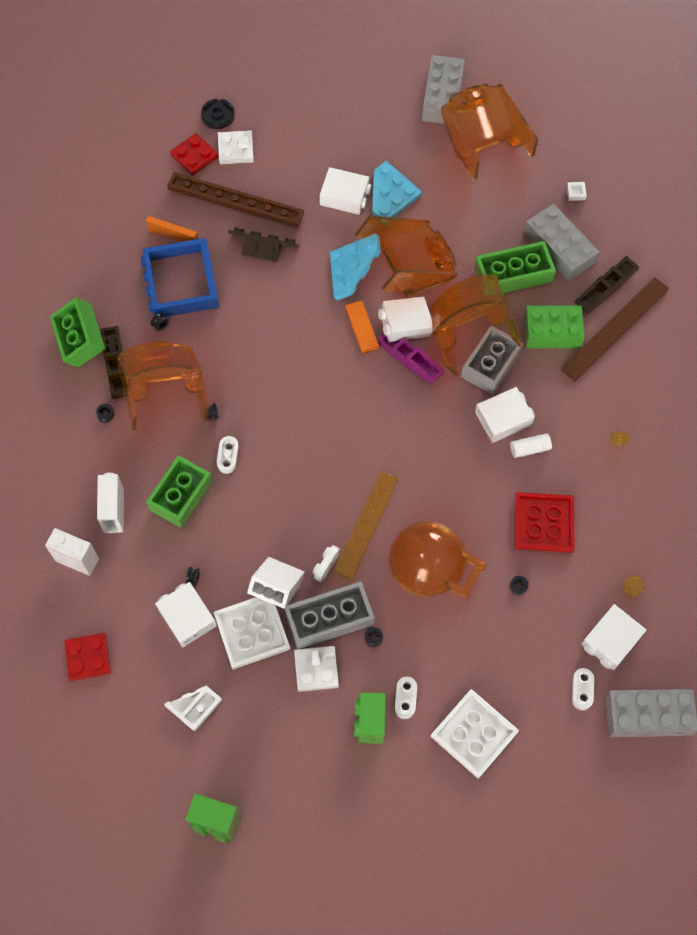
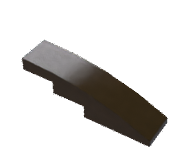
M625 256L616 266H612L602 277L600 276L575 300V303L578 306H582V309L587 314L590 313L639 270V266L628 256Z
M119 327L102 328L100 333L105 346L103 355L111 397L116 399L131 396Z

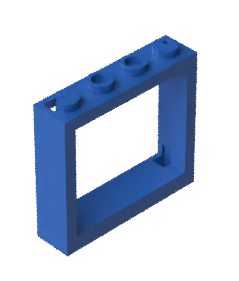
M206 238L143 249L144 256L140 257L142 267L146 266V271H143L145 282L149 284V286H146L147 297H151L148 305L150 312H154V316L158 313H163L164 317L219 308ZM202 252L210 295L158 304L151 260Z

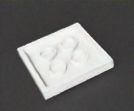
M256 597L214 612L233 670L291 650L277 608L272 603Z
M471 689L430 737L479 779L519 730Z

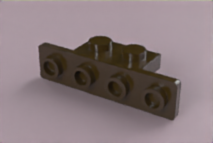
M235 227L234 231H228L229 234L245 237L242 255L277 262L280 244L299 248V244H296L294 239L285 238V241L278 240L279 236L268 234V238L262 237V233L255 231L247 234L244 233V229Z

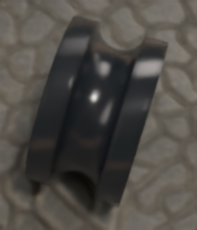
M158 313L152 318L150 324L155 327L156 331H161L167 326L169 319L164 317L163 313Z
M216 403L212 405L206 404L209 421L212 418L219 419Z
M101 404L96 409L99 421L107 423L113 419V408L109 404ZM104 410H107V416H103Z
M193 567L188 568L186 584L190 582L197 586L200 568H196V570Z
M523 576L514 577L510 583V589L516 595L524 594L529 587L527 579ZM518 581H521V585H523L524 588L522 587L520 590H517V586L514 585V582L517 583Z
M371 627L366 631L365 642L368 646L377 647L382 643L383 633L379 628ZM373 633H377V637L379 636L380 638H377L375 642L371 641V637L368 638V636H372Z

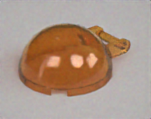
M420 521L404 528L395 538L389 554V563L395 580L408 592L418 596L433 597V595L450 590L462 598L469 599L473 585L482 570H485L487 567L484 561L466 552L462 539L453 529L435 521ZM469 563L475 566L462 588L456 583L462 577L466 564Z

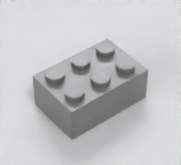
M490 326L463 366L461 378L493 395L520 355L523 343Z

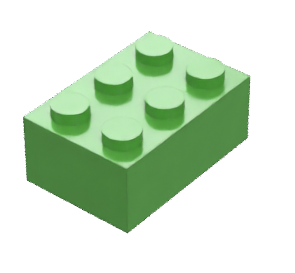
M75 297L50 316L63 362L80 367L105 349L91 303Z
M527 306L524 314L526 348H581L584 340L582 306Z
M178 455L146 501L149 511L182 529L213 483L212 475L210 472Z
M195 793L185 820L190 824L189 827L195 833L207 836V833H210L215 837V840L227 843L228 840H234L242 816L235 806Z

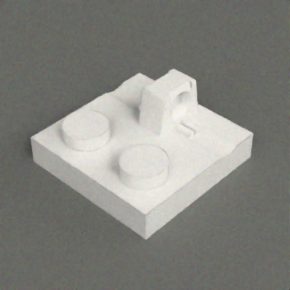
M252 130L218 132L220 164L254 162Z
M335 646L294 650L298 692L339 688Z

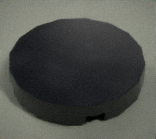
M225 99L207 101L201 109L202 121L206 126L213 129H223L229 126L235 117L234 107Z

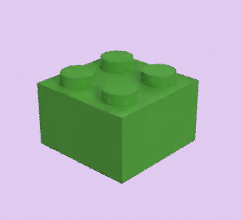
M360 692V699L355 700V716H359V720H355L354 737H358V743L383 744L385 736V693Z

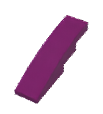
M383 334L377 340L378 344L396 360L430 384H433L445 372L419 346L415 348L405 337L400 341L389 342L387 335Z

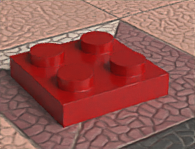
M197 133L170 151L171 156L192 176L219 158L218 153Z
M105 633L64 640L68 678L70 681L111 674Z

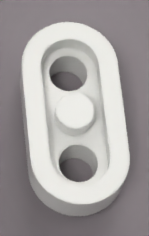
M232 436L222 438L219 443L217 467L224 474L232 473L237 464L239 445L237 439ZM232 446V449L228 450L226 447ZM229 463L230 466L224 467V464Z
M334 545L331 548H326L322 556L324 558L321 564L317 563L312 572L315 580L323 582L338 558L340 548Z
M580 668L572 677V704L578 710H587L594 701V675L590 670ZM581 675H585L587 681H583ZM584 695L587 698V701H582L580 699V696Z
M411 677L401 678L396 687L395 713L402 719L411 718L416 709L417 683ZM409 684L411 688L406 690L403 685ZM407 704L409 709L403 710L401 706Z

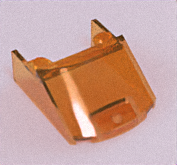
M481 84L466 88L449 98V102L441 107V114L456 157L461 159L473 180L478 178L480 165L477 152L500 142L506 141L509 146L515 148L523 145L531 157L535 156L538 138L502 84L497 86Z
M370 215L355 233L357 238H366L373 234H377L380 238V248L394 272L382 287L383 291L404 292L407 297L451 281L457 276V272H455L457 264L449 245L439 231L434 232L429 227L431 223L428 220Z
M479 275L460 281L444 291L431 305L432 332L436 336L446 368L455 376L459 375L450 349L456 343L453 329L484 314H487L488 320L494 326L506 323L512 340L519 347L523 346L497 275Z
M168 341L148 342L133 346L117 356L132 431L136 430L137 422L134 402L143 400L146 397V383L183 378L186 390L197 394L202 420H207L209 403L202 378V369L190 346Z

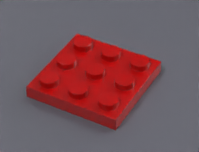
M516 492L514 549L573 553L574 495Z

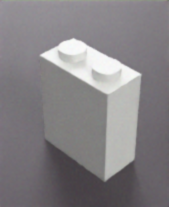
M329 167L320 192V205L360 215L362 208L365 209L366 195L370 194L372 187L369 184V177Z
M424 297L383 301L378 311L379 319L382 320L384 325L383 332L387 335L389 342L400 341L404 337L407 340L430 337L434 329Z
M517 387L477 404L475 414L492 443L532 426L535 418L533 409L528 407L524 394L519 392Z
M114 473L98 475L97 520L104 533L124 532V488L118 474Z
M54 528L45 544L56 562L89 576L99 561V557L91 543Z
M268 557L253 574L247 593L285 608L299 590L305 571Z
M190 582L179 585L174 592L161 596L158 602L155 603L158 611L182 648L217 626L214 618Z
M614 604L581 645L584 646V650L588 654L595 655L600 659V663L607 669L611 668L614 671L646 632V629Z

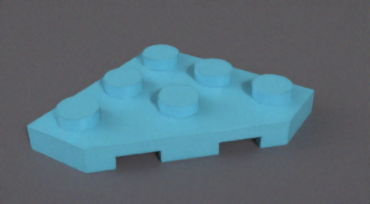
M387 161L374 170L372 215L383 225H386L422 196V191Z
M377 234L330 252L333 295L337 301L354 294L357 289L355 286L371 268L369 265L372 260L381 253L380 238Z

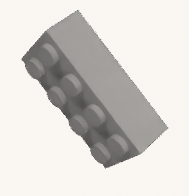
M432 55L422 121L455 125L465 59Z
M554 204L526 221L524 234L532 243L545 241L554 266L568 281H571L596 264L600 252Z
M362 582L287 605L284 608L297 650L373 626L375 619Z
M693 689L610 690L605 696L609 737L692 736L697 732V715Z

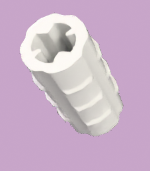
M546 433L512 441L510 449L513 457L517 458L551 450L552 443L549 434Z

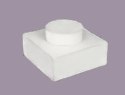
M567 182L568 201L586 200L585 182Z

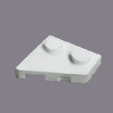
M204 686L193 693L183 695L177 700L166 702L164 706L195 732L221 703L222 698L208 686Z

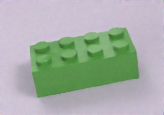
M545 241L476 256L474 270L484 298L553 282L556 272Z

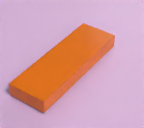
M148 216L146 219L147 228L150 232L180 242L198 239L196 231Z
M363 301L346 304L345 310L361 353L379 349V344Z

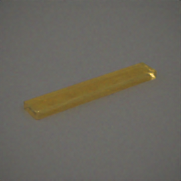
M382 471L380 472L334 569L335 574L349 580L353 579L399 478Z

